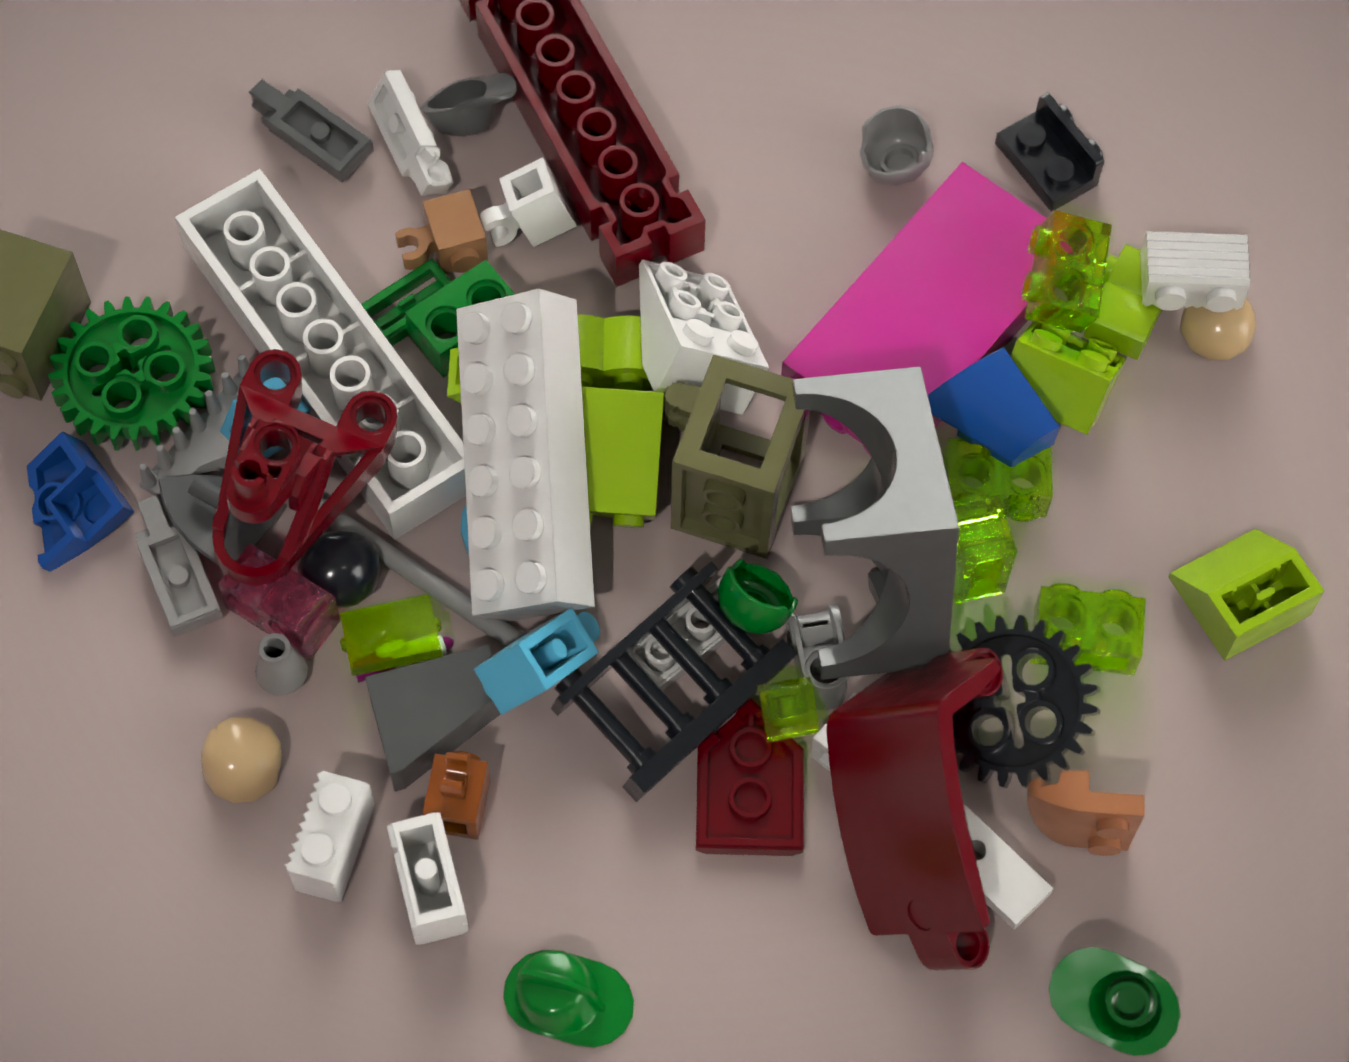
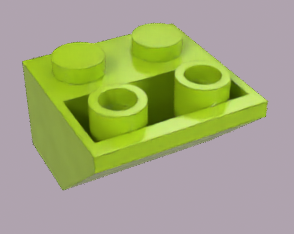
M1046 318L1042 322L1036 319L1018 338L1010 357L1055 421L1088 435L1096 424L1127 358L1116 354L1118 349L1106 341L1091 338L1088 342L1072 335V329L1060 321Z
M1256 528L1172 571L1168 576L1224 661L1311 616L1325 591L1294 547Z

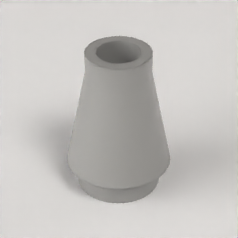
M279 633L266 635L260 641L258 647L259 656L255 669L257 682L268 693L274 695L290 694L299 689L306 680L308 673L307 662L304 656L290 644L284 635Z

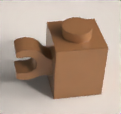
M470 189L422 201L425 226L403 228L395 233L398 248L408 245L417 247L413 252L402 254L403 265L407 270L416 269L427 262L430 254L433 252L439 267L445 274L451 272L465 273L485 259L488 261L486 236Z

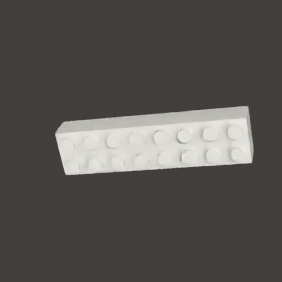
M261 169L175 216L184 249L259 353L266 350L279 349L287 351L297 359L302 374L301 399L311 409L309 415L336 426L345 407L353 396L364 391L373 390L382 392L391 398L396 406L398 415L396 440L384 466L360 493L394 540L466 497L463 441ZM280 378L286 385L288 384L286 380ZM374 418L364 419L358 424L367 431H376L383 427V423ZM359 452L346 454L342 458L336 457V460L348 475L364 454Z

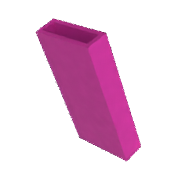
M961 162L782 362L781 375L792 379L921 367L928 395L970 365L1007 346L1075 267L1081 241L964 162ZM817 411L833 430L840 434L848 433L862 443L843 423L830 415ZM932 415L936 428L942 420ZM863 444L864 449L870 455L869 451Z

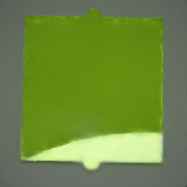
M429 594L340 613L344 637L340 639L342 651L348 654L352 676L443 657L438 632L442 630L441 621L439 618H434Z

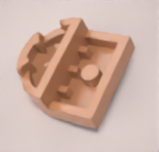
M1088 770L1062 771L1059 776V782L1047 786L1046 781L1038 777L1029 782L1027 786V805L1037 827L1048 838L1059 844L1069 847L1088 848V852L1094 855L1112 856L1119 854L1121 850L1127 851L1145 816V795L1089 791L1090 771Z

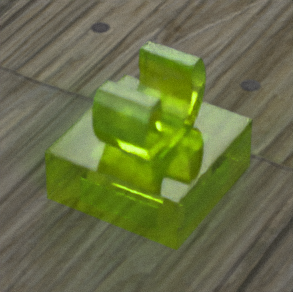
M810 676L757 686L767 742L816 734L820 731Z

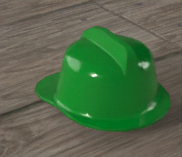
M1089 947L1077 949L1064 956L1052 971L1049 983L1051 1005L1061 1021L1081 1034L1103 1043L1116 1051L1139 1056L1150 1055L1164 1048L1177 1033L1181 1012L1179 999L1167 980L1142 964L1111 950Z
M540 950L528 954L512 967L505 980L503 999L509 1016L516 1024L534 1034L568 1044L590 1048L610 1044L626 1031L633 1017L634 999L629 984L618 971L601 962L565 951Z

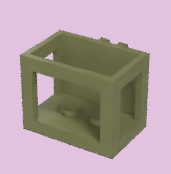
M713 355L701 387L693 384L685 385L684 382L679 383L677 381V383L672 382V385L667 386V390H664L663 401L665 405L663 416H665V421L668 422V425H672L673 428L677 426L679 430L684 431L672 461L671 529L768 559L805 456L810 410L795 408L792 378ZM726 383L785 401L771 440L719 424L721 395ZM722 449H726L761 460L763 463L761 468H757L719 455Z

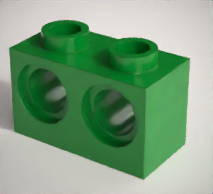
M485 259L407 310L405 318L408 336L444 378L449 374L450 349L458 348L456 309L515 295V293ZM444 332H453L457 334L456 336L449 339H442L437 337L438 335Z

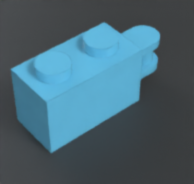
M571 607L525 633L473 670L480 679L485 693L492 699L500 714L503 715L547 691L598 654L599 651L593 643L600 636L598 622L588 612H581L576 615Z

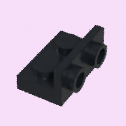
M1047 92L1039 97L1035 112L997 133L995 140L997 147L1050 212L1055 211L1098 186L1104 165L1100 147L1093 139L1085 137L1075 125L1069 109L1063 104H1058L1050 93Z

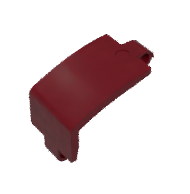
M987 648L950 652L936 657L923 668L887 673L834 710L827 721L826 734L829 766L840 835L852 882L868 929L874 936L908 934L919 960L930 970L977 969L985 963L990 951V940L985 929L990 924V918L966 820L956 761L952 720L954 712L970 700L993 695L1001 686L1003 680L1001 662L996 653Z

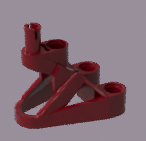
M272 349L266 350L255 357L239 386L219 501L212 523L215 560L224 574L237 583L250 586L271 584L285 576L384 466L397 436L398 415L396 406L391 398L382 392L373 390L361 392L353 396L349 401L337 425L334 426L297 410L302 397V374L300 364L293 355L287 351ZM274 377L283 378L288 382L285 387L276 390L269 389L263 385L266 380ZM250 411H251L252 418H251V420H250V422H249V424H248L249 415H250ZM374 418L382 422L383 427L376 431H367L358 424L364 419ZM276 446L289 451L287 457L277 461L269 460L262 455L265 450ZM356 452L364 454L362 459L318 510L335 458H342L343 455ZM289 498V509L296 511L278 559L266 566L260 567L241 565L232 559L224 547L230 512L240 521L251 524L262 523L273 517Z

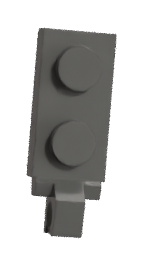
M261 79L249 91L253 102L251 104L252 107L263 115L261 122L271 133L342 183L374 151L373 142L370 138L300 89L296 92L289 89L283 94Z

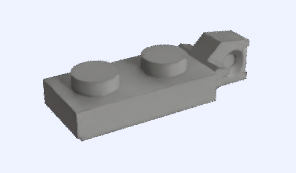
M157 495L137 502L147 529L135 533L138 539L136 543L174 637L223 618L196 549L184 539L171 520H166Z

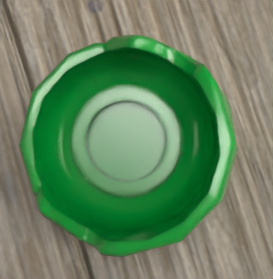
M739 559L731 567H727L718 587L721 611L731 624L746 633L765 634L781 628L792 616L798 604L797 598L792 597L790 588L777 572L760 564H748L743 559Z

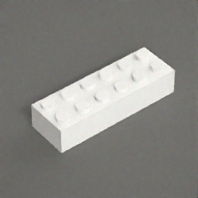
M535 289L458 308L456 312L472 616L514 621L561 613L571 607L573 610L595 607L577 300L543 289Z

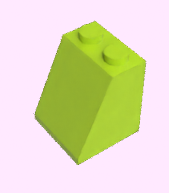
M582 387L590 525L593 522V516L613 518V526L622 528H644V520L655 519L664 392Z

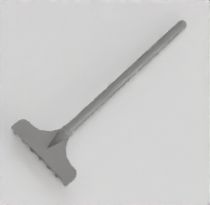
M243 354L237 357L239 372L233 379L227 372L222 373L223 390L216 397L211 390L205 392L207 404L205 411L199 415L196 409L192 408L189 410L191 426L183 433L179 427L173 428L175 444L167 452L162 445L156 447L158 463L150 470L146 464L140 465L142 481L139 485L142 489L162 499L159 487L160 478L188 474L199 475L225 468L229 440L220 430L232 401L238 397L240 383L250 366ZM321 499L318 510L325 503V499ZM344 512L329 526L334 531H350L365 536L366 540L371 542L377 550L381 563L505 647L524 635L504 620L472 616L470 597Z

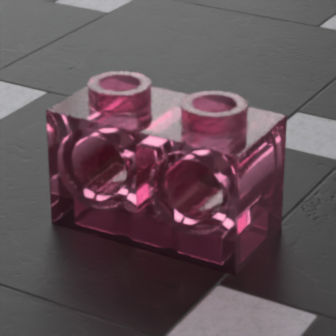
M249 543L236 561L241 565L260 567L266 566L276 559ZM292 569L285 576L271 584L250 586L237 583L226 574L218 583L228 610L267 634L279 633L284 635L290 644L310 661L341 621L335 596Z

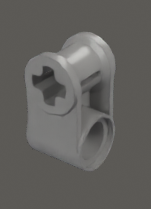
M835 604L829 605L828 610L798 616L793 612L792 616L785 623L788 645L797 653L793 659L801 695L804 701L815 709L830 710L836 708L845 699L849 677L836 678L837 680L833 683L822 684L817 682L813 676L820 673L818 650L829 648L845 641L840 609Z

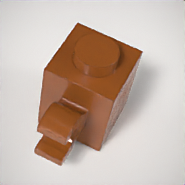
M465 751L446 752V755L435 753L422 815L440 812L446 835L479 840L490 785L488 762L481 761L479 756Z

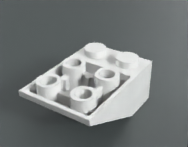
M641 260L639 264L642 365L654 392H664V390H667V386L672 385V382L677 383V381L679 383L684 382L685 385L693 384L701 387L713 355L768 371L769 366L759 344L744 317V313L731 290L730 284L724 278L713 273L701 275L686 271L671 262L659 264ZM726 383L721 395L720 410L743 415L755 392Z

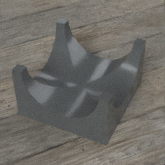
M921 367L793 379V398L796 409L819 411L837 419L860 439L871 455V459L863 472L842 490L812 503L791 506L793 534L822 536L825 556L847 555L872 560L886 582L875 609L862 627L840 644L818 650V666L821 680L923 668L936 657L949 653L959 525Z

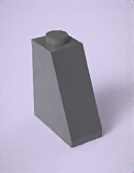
M489 645L365 677L395 792L406 789L432 768L435 753L446 755V752L456 750L500 715V712L492 699L485 693L480 679L473 670L492 657Z

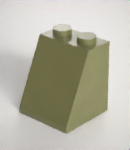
M0 229V391L13 398L20 399L25 395L42 401L51 383L48 374L56 371L50 357L53 354H64L57 340L59 337L73 339L74 335L69 324L72 321L81 323L91 301L73 252Z

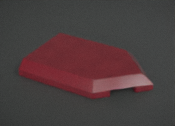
M753 699L747 701L736 711V715L715 734L712 733L697 748L696 851L704 854L794 856L804 851V749L789 734H784L766 716V712Z

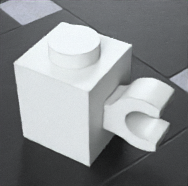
M544 158L538 159L499 178L507 202L499 206L487 208L480 213L483 228L485 231L490 230L496 247L511 242L519 228L522 229L531 245L535 247L577 227L567 195Z

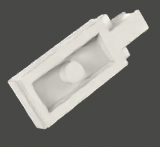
M386 70L367 103L402 177L410 176L421 196L445 195L453 184L448 164L438 159L440 157V150L436 147L437 144L434 140L433 132L427 126L416 103L415 95L409 89L401 70Z

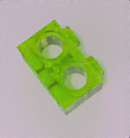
M1055 210L1041 225L1034 227L1028 247L1029 254L1034 255L1032 271L1028 272L1022 288V299L1027 301L1025 319L1082 333L1099 318L1111 224ZM1060 241L1066 242L1072 248L1074 255L1067 253L1062 248ZM1053 286L1060 288L1065 293L1067 301L1060 299L1055 294Z
M948 438L943 462L956 516L966 521H978L988 516L1009 517L1017 522H1029L1039 517H1047L1053 497L1051 447L1013 467H1009L992 457L990 451L984 446L970 444L963 439ZM972 477L978 479L983 485L980 487H970L964 484L961 479ZM1018 478L1026 479L1034 487L1021 488L1012 480Z
M970 495L961 498L954 503L959 525L953 595L955 604L1005 593L1017 554V548L999 495L986 498L980 495Z
M1058 583L1050 587L1041 586L1034 606L1033 629L1040 620H1044L1048 623L1046 638L1050 639L1059 630L1064 631L1067 634V638L1062 649L1066 650L1069 647L1079 645L1083 650L1080 657L1074 662L1075 665L1090 663L1094 671L1134 676L1143 655L1146 598L1132 597L1130 593L1117 589L1106 590L1102 593L1081 591L1077 586L1066 583ZM1053 617L1066 618L1072 623L1074 628L1060 629L1050 619ZM1115 623L1122 627L1126 634L1120 636L1112 635L1104 629L1103 624ZM1043 658L1030 660L1032 664L1048 665L1047 661Z

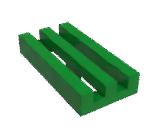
M433 258L361 304L368 315L373 317L431 278H435V282L415 295L410 294L398 302V306L374 321L392 346L408 336L405 312L452 282Z

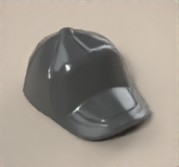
M495 73L489 76L458 80L433 94L420 109L432 126L444 134L462 137L476 135L489 128L495 117V104L513 97L517 91V83L515 78L507 73Z

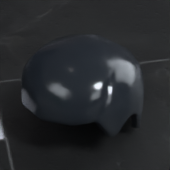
M336 530L322 534L305 552L298 565L301 588L316 604L322 607L349 608L358 605L374 593L381 575V567L377 550L371 542L366 540L365 536L355 532Z

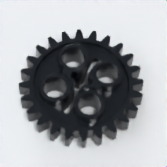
M1001 615L996 616L995 631L989 632L982 623L976 622L977 638L973 641L961 633L956 635L962 647L961 651L977 648L990 649L996 653L1001 662L1002 669L1003 657L1006 655L1011 656L1013 689L1016 693L1025 697V702L1018 704L1016 708L1019 726L1023 733L1024 745L1020 749L1015 747L1013 714L1005 707H1001V701L1009 699L1010 696L1007 678L1003 670V680L995 694L973 698L954 712L952 716L956 755L964 754L958 769L966 773L978 764V781L986 783L995 771L997 772L999 786L1002 788H1008L1013 774H1017L1021 786L1027 788L1031 781V772L1035 771L1044 781L1049 782L1051 781L1049 765L1055 763L1060 768L1068 771L1070 767L1064 754L1070 750L1076 754L1084 755L1085 751L1076 739L1079 734L1094 736L1096 733L1090 726L1084 723L1085 716L1099 715L1101 711L1098 707L1088 704L1086 700L1087 697L1099 693L1100 687L1083 682V679L1090 675L1094 668L1090 663L1075 665L1074 662L1083 652L1079 645L1069 647L1066 650L1062 649L1067 638V634L1064 631L1059 630L1050 639L1046 638L1048 623L1044 620H1040L1032 632L1028 631L1027 619L1023 615H1018L1013 629H1009L1008 624ZM1034 658L1045 659L1048 664L1046 679L1036 685L1026 684L1022 676L1025 664ZM1042 710L1052 711L1057 719L1054 732L1047 737L1036 738L1030 729V722L1033 716ZM998 718L1004 728L1003 736L998 743L992 746H984L978 737L980 725L987 719Z

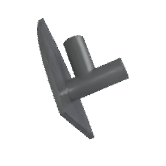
M188 474L160 478L159 487L163 506L174 527L193 548L218 564L215 560L212 523L214 512L218 506L223 477ZM284 503L273 517L262 523L251 524L240 521L230 512L224 547L230 557L241 564L283 513L287 504Z

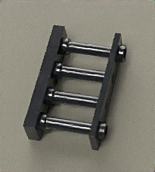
M712 561L700 572H697L693 566L688 568L670 585L669 588L675 594L588 671L583 673L577 668L554 688L560 694L551 707V710L557 716L574 702L630 763L626 768L633 775L622 787L636 803L781 672L797 655L784 639L770 650L764 643L759 646L748 633L731 624L721 611L719 602L704 587L718 570ZM688 600L744 660L741 666L747 672L733 684L727 677L721 680L667 621ZM650 634L705 692L706 695L703 699L709 706L696 718L689 711L683 714L629 655ZM612 668L668 728L665 734L671 740L657 753L651 746L645 749L590 689L592 685Z

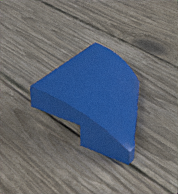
M1004 347L970 365L927 395L933 416L958 429L956 436L970 444L984 446L990 451L992 457L1009 467L1017 465L1053 446L1055 443L1059 425Z
M63 431L27 465L29 487L35 495L32 507L33 523L42 528L44 553L37 555L38 563L42 569L51 572L84 553L108 536L134 513V510L86 442Z

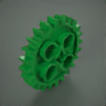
M125 296L122 309L115 310L109 300L104 301L105 314L98 316L92 310L87 309L85 312L89 323L83 326L72 321L69 325L74 338H58V344L64 354H53L50 357L56 370L48 374L51 385L55 389L51 392L56 406L61 407L60 411L66 423L74 421L73 425L79 436L91 430L90 434L95 445H100L107 436H110L114 450H119L125 439H131L135 450L138 451L141 449L143 437L150 436L156 446L161 445L160 432L167 430L173 435L172 430L174 427H178L177 422L183 420L190 423L189 410L191 407L207 408L206 397L203 392L208 390L214 391V384L210 374L216 372L213 358L210 357L212 351L208 339H203L204 336L199 323L190 325V320L185 310L173 316L172 307L168 301L164 302L157 311L154 310L151 298L148 296L145 297L140 308H134L129 296ZM140 338L149 339L146 343L142 345H131L135 340H138ZM98 364L107 365L98 372H89L92 367ZM165 374H177L169 381H158ZM124 400H134L126 408H115L118 403Z

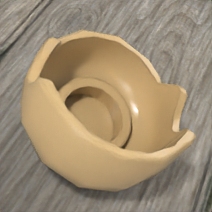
M1247 298L1243 308L1238 310L1232 309L1227 312H1213L1203 306L1199 308L1194 306L1185 307L1182 312L1180 331L1191 351L1207 360H1228L1239 353H1243L1250 346L1256 330V315L1252 304Z
M232 717L219 722L215 728L210 730L201 751V762L204 780L215 796L232 803L253 802L274 789L278 783L282 751L280 748L281 742L271 726L252 717Z

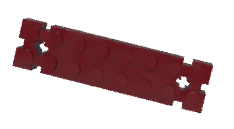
M459 0L469 20L477 19L478 36L498 73H507L515 78L517 91L512 98L554 175L565 191L590 240L593 241L599 238L600 258L615 286L618 287L639 278V264L642 259L652 262V260L665 256L667 262L676 263L704 251L706 220L689 190L679 193V172L581 1Z

